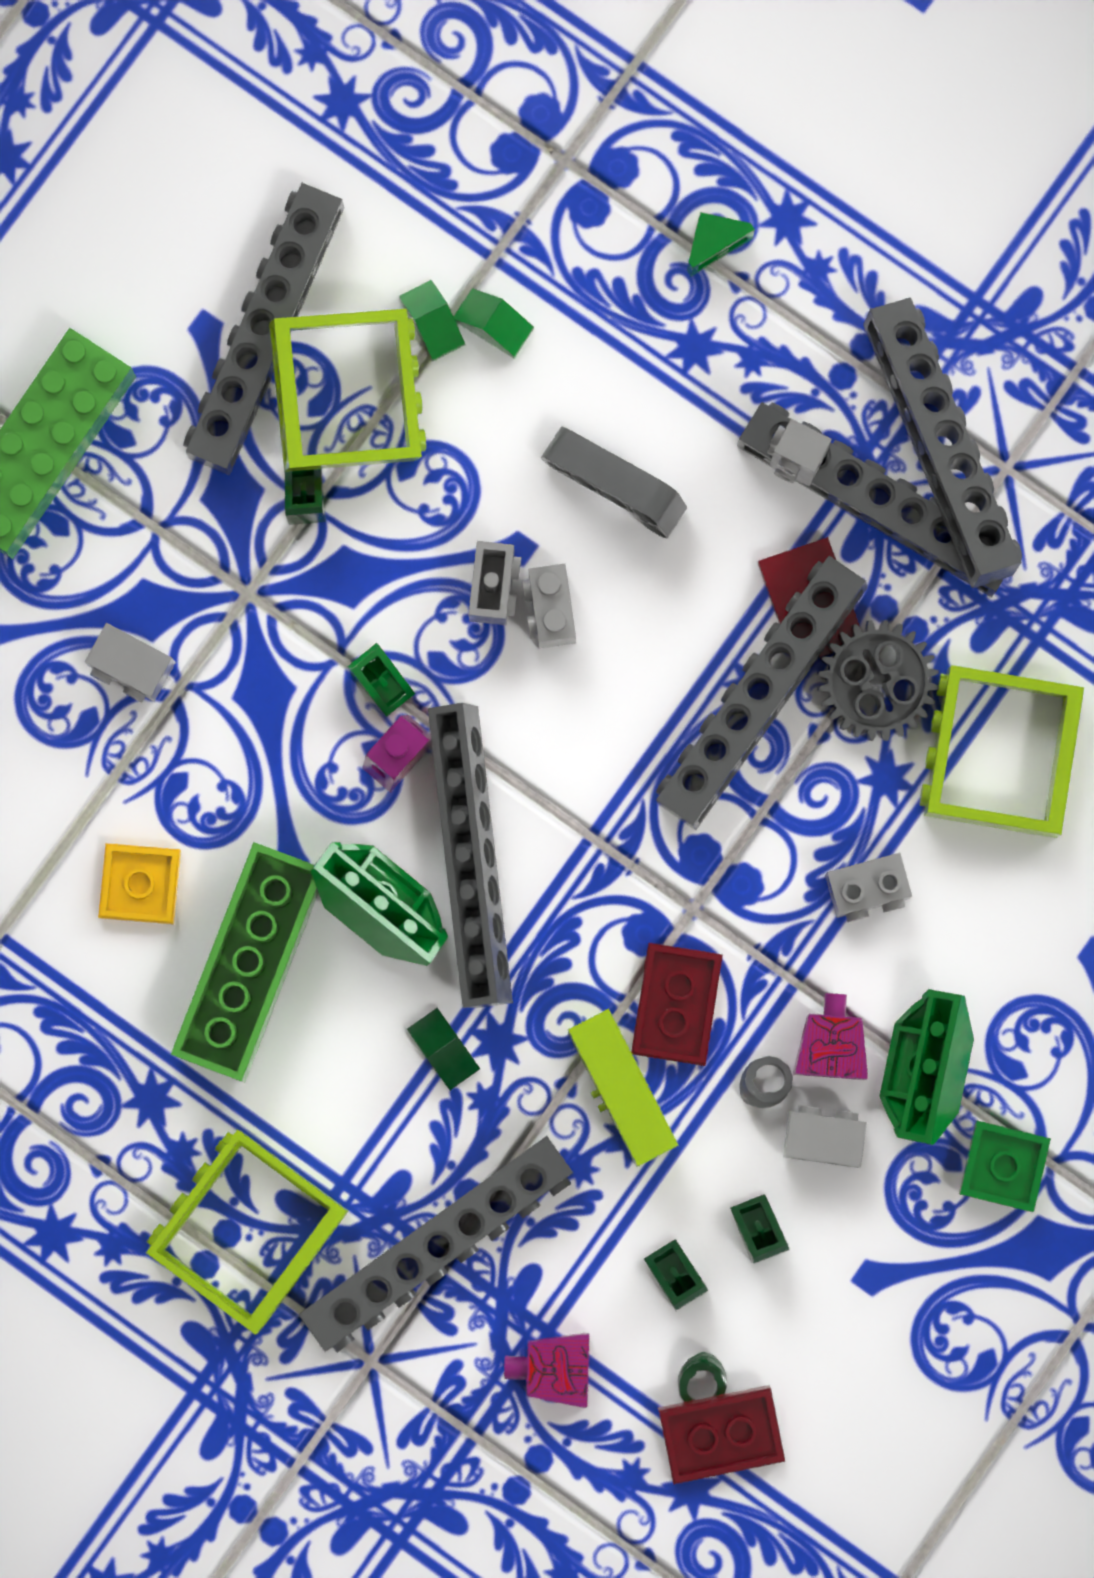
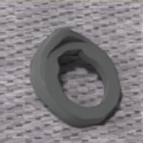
M771 1056L750 1062L743 1071L739 1083L740 1095L743 1101L748 1105L758 1108L773 1107L781 1103L792 1089L793 1075L789 1066L781 1059ZM765 1065L777 1067L784 1076L783 1087L775 1093L767 1092L763 1094L759 1091L753 1080L760 1067Z

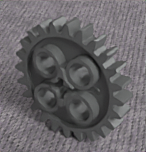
M872 620L866 621L865 632H862L860 627L854 624L851 626L853 636L850 638L844 632H840L838 636L842 645L829 643L828 647L834 655L832 657H821L820 659L824 664L828 665V670L817 672V676L826 679V684L817 687V691L828 692L829 695L828 698L821 702V705H833L835 709L830 713L829 718L835 719L841 716L843 718L839 727L841 730H845L851 724L854 725L853 737H859L863 730H866L868 741H873L877 731H880L883 741H888L891 729L894 730L898 737L904 736V724L912 729L917 728L913 718L915 715L927 718L928 715L922 708L923 704H935V701L927 696L928 691L939 688L938 685L929 682V677L935 676L939 671L927 668V664L935 657L934 655L923 656L921 654L927 645L926 642L916 645L912 643L916 635L915 631L902 636V624H897L892 631H889L888 620H882L879 629L876 630ZM885 645L892 647L896 652V661L890 667L881 664L878 657L880 649ZM865 649L871 655L873 668L877 675L884 674L886 677L881 686L893 707L890 712L886 710L879 687L870 686L869 681L874 678V674L863 656ZM850 660L857 661L862 667V675L855 682L847 679L844 673L845 665ZM899 680H905L911 688L910 696L905 701L898 700L893 693L894 685ZM866 694L873 696L877 703L875 712L870 716L864 715L859 709V701Z

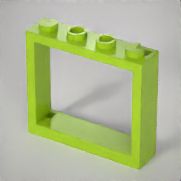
M407 309L274 318L269 323L284 472L416 461L422 457L421 451L426 450V435L424 429H419L418 414H422L423 406L421 393L415 392L414 377L419 375L417 356L411 355L410 340L415 339V326L413 318H408ZM394 323L406 447L303 456L290 331Z
M950 665L946 674H940L937 696H943L941 711L934 710L931 723V732L937 733L935 748L928 747L925 761V769L931 770L929 784H922L919 806H925L924 816L1058 838L1062 835L1084 687ZM960 681L1063 698L1044 820L940 803Z
M237 1129L234 1135L227 1132L224 1138L220 1140L215 1148L219 1155L211 1166L205 1162L192 1179L196 1186L188 1196L182 1193L169 1210L174 1215L165 1227L159 1224L154 1229L152 1235L147 1240V1243L151 1246L146 1253L257 1335L349 1210L244 1132ZM241 1147H244L328 1210L253 1314L245 1310L166 1250Z

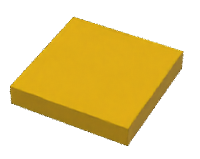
M105 843L98 918L174 925L181 850Z

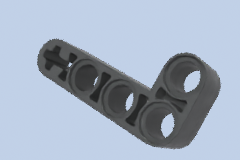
M560 427L541 456V459L551 468L631 512L642 525L662 538L668 539L688 508L679 493L667 483L566 427Z

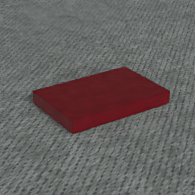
M828 537L757 562L779 624L782 623L789 613L785 608L797 591L802 594L810 583L807 577L818 561L824 563L828 556L836 560ZM828 592L819 593L814 599V604L819 608H827L833 603L834 596ZM852 609L829 643L842 645L838 634L844 632L851 638L853 636L851 626L857 624L860 627L854 609ZM801 622L793 628L792 634L796 638L803 639L811 634L813 627L809 623ZM828 645L818 659L833 654Z
M648 943L631 1049L632 1055L706 1066L723 954Z
M770 1385L658 1407L673 1484L786 1462Z

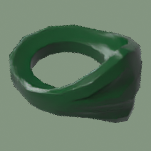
M701 1352L690 1357L681 1367L677 1384L679 1396L683 1402L695 1400L688 1394L687 1386L697 1371H708L714 1374L717 1387L713 1396L722 1395L726 1392L727 1375L722 1363L714 1355Z

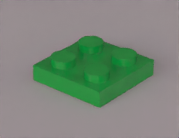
M976 1120L959 1195L1034 1213L1051 1138Z

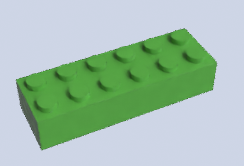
M70 327L0 429V552L12 560L136 378L132 367Z
M253 842L170 1055L238 1081L246 1082L319 894L310 871L314 864Z

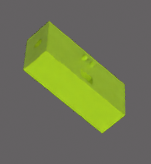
M607 1009L568 1029V1035L596 1087V1090L590 1093L593 1099L601 1097L603 1103L597 1107L600 1113L605 1110L608 1111L635 1166L638 1167L679 1146L610 1010Z

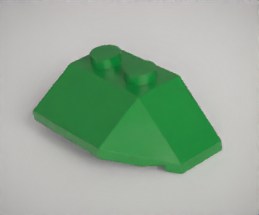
M331 842L310 870L324 908L382 956L428 966L448 939L445 928H442L440 914L431 892L374 845Z
M928 989L922 995V998L914 1003L894 1024L879 1097L888 1118L894 1126L893 1130L897 1138L934 1145L959 1113L974 1043V1035L964 995Z

